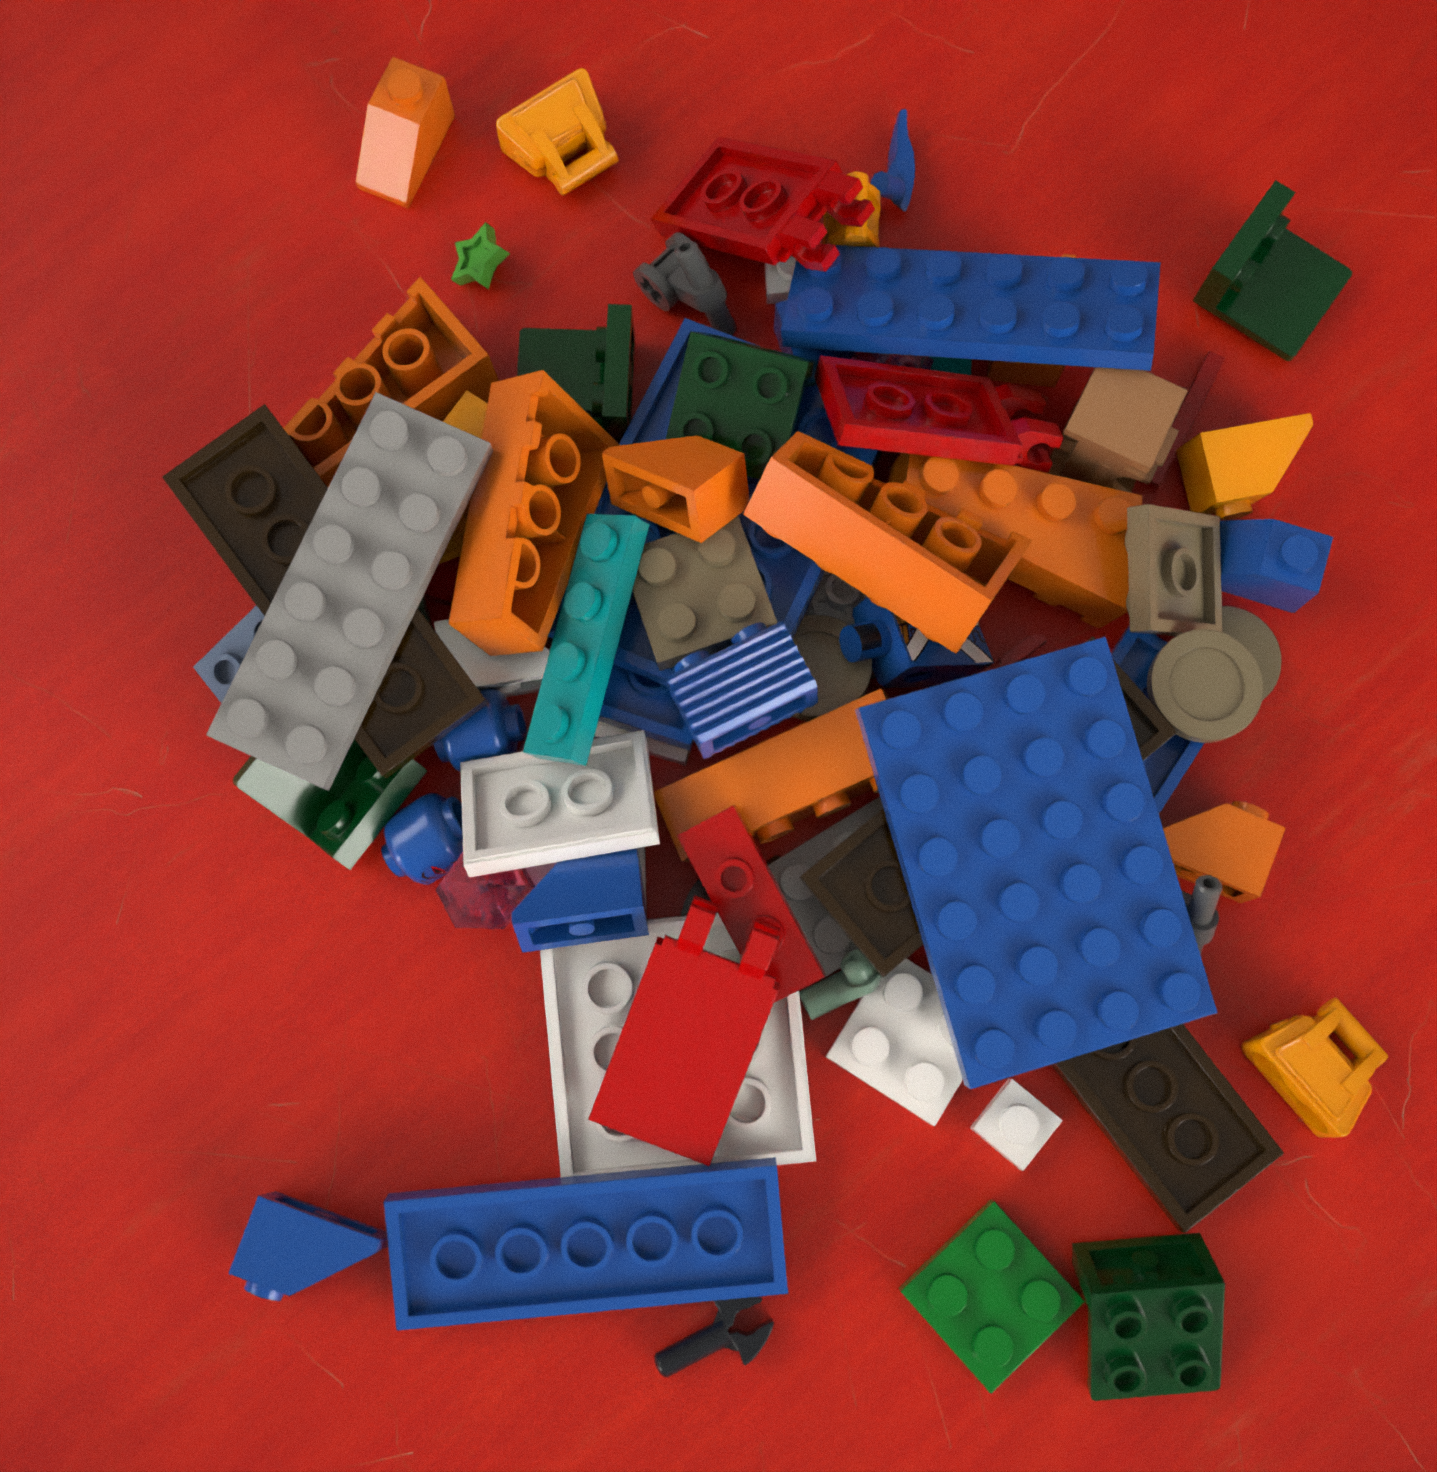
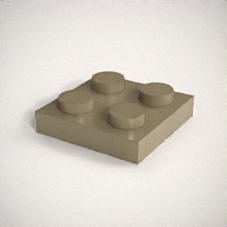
M1151 504L1127 507L1125 547L1128 553L1129 591L1126 598V607L1130 620V632L1178 636L1198 629L1222 632L1220 516Z
M738 516L702 543L676 533L644 544L632 592L659 671L674 667L681 659L694 652L706 650L709 654L733 645L731 642L733 636L749 625L763 622L768 628L778 623Z

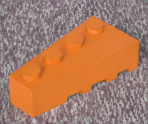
M421 277L406 291L409 299L396 314L392 316L387 313L372 329L375 337L354 360L347 357L333 372L336 379L319 399L311 397L284 427L287 434L327 487H329L375 392L443 422L466 390L487 403L491 383L499 381L488 353Z
M544 370L491 383L481 439L491 443L493 452L470 499L448 622L449 625L490 656L543 651L569 582L586 515L595 514L607 482L602 452L609 447L620 445Z
M797 431L770 458L743 515L760 525L770 536L786 542L813 560L822 570L836 575L865 594L874 604L888 609L920 630L929 640L940 643L957 654L1033 540L1014 531L1011 532L1007 540L981 528L984 517L962 507L956 516L926 503L924 499L926 490L907 481L885 484L873 478L874 470L872 465Z
M902 453L890 466L888 483H903L907 481L926 490L924 498L926 503L954 516L957 515L962 507L984 517L981 528L1007 540L1011 532L1014 531L1033 540L1007 578L1034 591L1033 597L1054 607L1058 604L1081 614L1080 620L1099 629L1128 612L1126 607V598L1129 591L1128 553L1125 547L1127 507L1142 505L1143 495L1018 466Z
M880 688L655 791V799L681 861L690 862L677 835L734 804L737 806L754 839L758 838L760 844L792 832L795 830L793 823L814 814L817 819L829 816L852 804L850 799L872 790L874 793H878V787L855 709L891 699V697Z

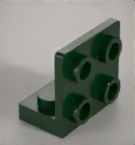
M1275 180L1215 263L1193 301L1286 361H1291L1350 279L1352 270L1286 229L1291 219L1282 213L1296 192Z
M608 304L607 327L597 326L596 330L523 328L519 334L517 376L544 370L584 410H591L593 418L596 419L597 423L618 443H620L632 420L636 338L632 305Z
M690 331L666 439L698 435L742 452L745 455L747 476L761 479L770 458L792 437L804 387L815 386L816 380L814 375L818 361L711 333Z
M354 739L329 791L253 756H250L234 776L233 784L304 834L333 859L351 870L428 770L413 759L390 777L385 778L379 773Z
M1200 1233L1072 1243V1265L1088 1306V1390L1092 1400L1101 1401L1216 1391L1220 1388L1225 1282Z

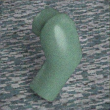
M853 950L843 957L840 963L841 971L799 991L800 1000L811 1021L844 1004L872 993L878 988L881 977L859 950Z

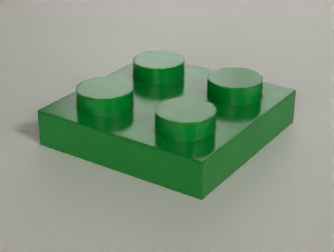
M989 1200L898 1288L991 1394L1085 1302L993 1200Z

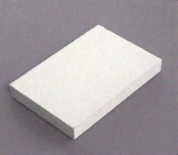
M644 730L593 739L586 766L538 759L523 753V751L460 762L463 862L469 877L660 844L648 743Z

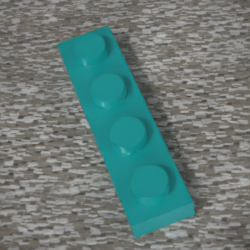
M586 515L523 753L538 759L587 765L649 529V524L635 515Z

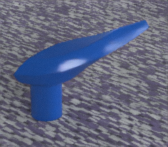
M907 109L899 111L893 129L888 154L887 173L883 171L877 172L872 177L870 184L880 191L881 197L891 200L898 208L906 212L914 186L915 159L908 136Z

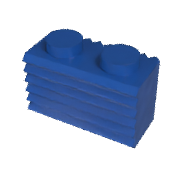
M783 621L768 628L763 622L749 625L733 636L731 640L733 645L711 656L706 650L694 652L681 659L675 665L674 670L676 673L666 677L670 694L703 758H710L714 753L722 752L726 747L734 746L737 742L744 741L761 730H767L770 726L779 724L783 719L791 718L794 714L801 713L806 708L813 707L818 703V686Z

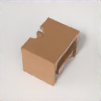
M1095 367L1062 432L1064 438L1060 447L1054 448L1050 456L1052 466L1049 474L1133 493L1131 491L1136 480L1149 485L1157 467L1163 466L1179 430L1171 427L1188 390L1145 370Z

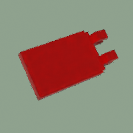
M717 137L650 220L662 236L671 237L675 232H679L687 236L691 241L696 242L697 245L774 266L779 261L785 263L792 256L806 269L826 272L840 253L835 245L819 243L827 234V230L823 223L818 221L827 212L841 225L862 227L875 211V208L870 200L855 199L863 189V185L859 178L843 174L837 160Z
M822 355L814 375L839 446L1010 466L1016 464L1018 467L1049 473L1052 461L1046 449L1036 448L1030 450V448L1039 443L1059 448L1064 438L1058 425L1055 423L1032 419L1028 415L1020 414L1013 416L1015 412L1021 409H1028L1033 413L1042 414L1046 402L1039 390L1012 384L994 387L989 377Z
M694 895L678 939L667 935L664 938L657 937L588 1120L710 1166L779 991L780 983L775 982L776 977L766 974V971L779 940L780 928L755 919L739 963L703 949L719 904Z

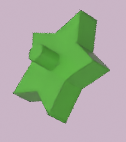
M485 222L472 239L455 242L459 261L451 280L460 286L476 280L479 284L489 289L497 266L510 255L509 252L496 245L495 228Z

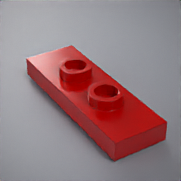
M735 804L677 835L711 901L719 904L717 912L740 956L755 919L780 928L779 940L766 971V974L776 977L775 982L780 983L774 1003L825 977L826 973Z

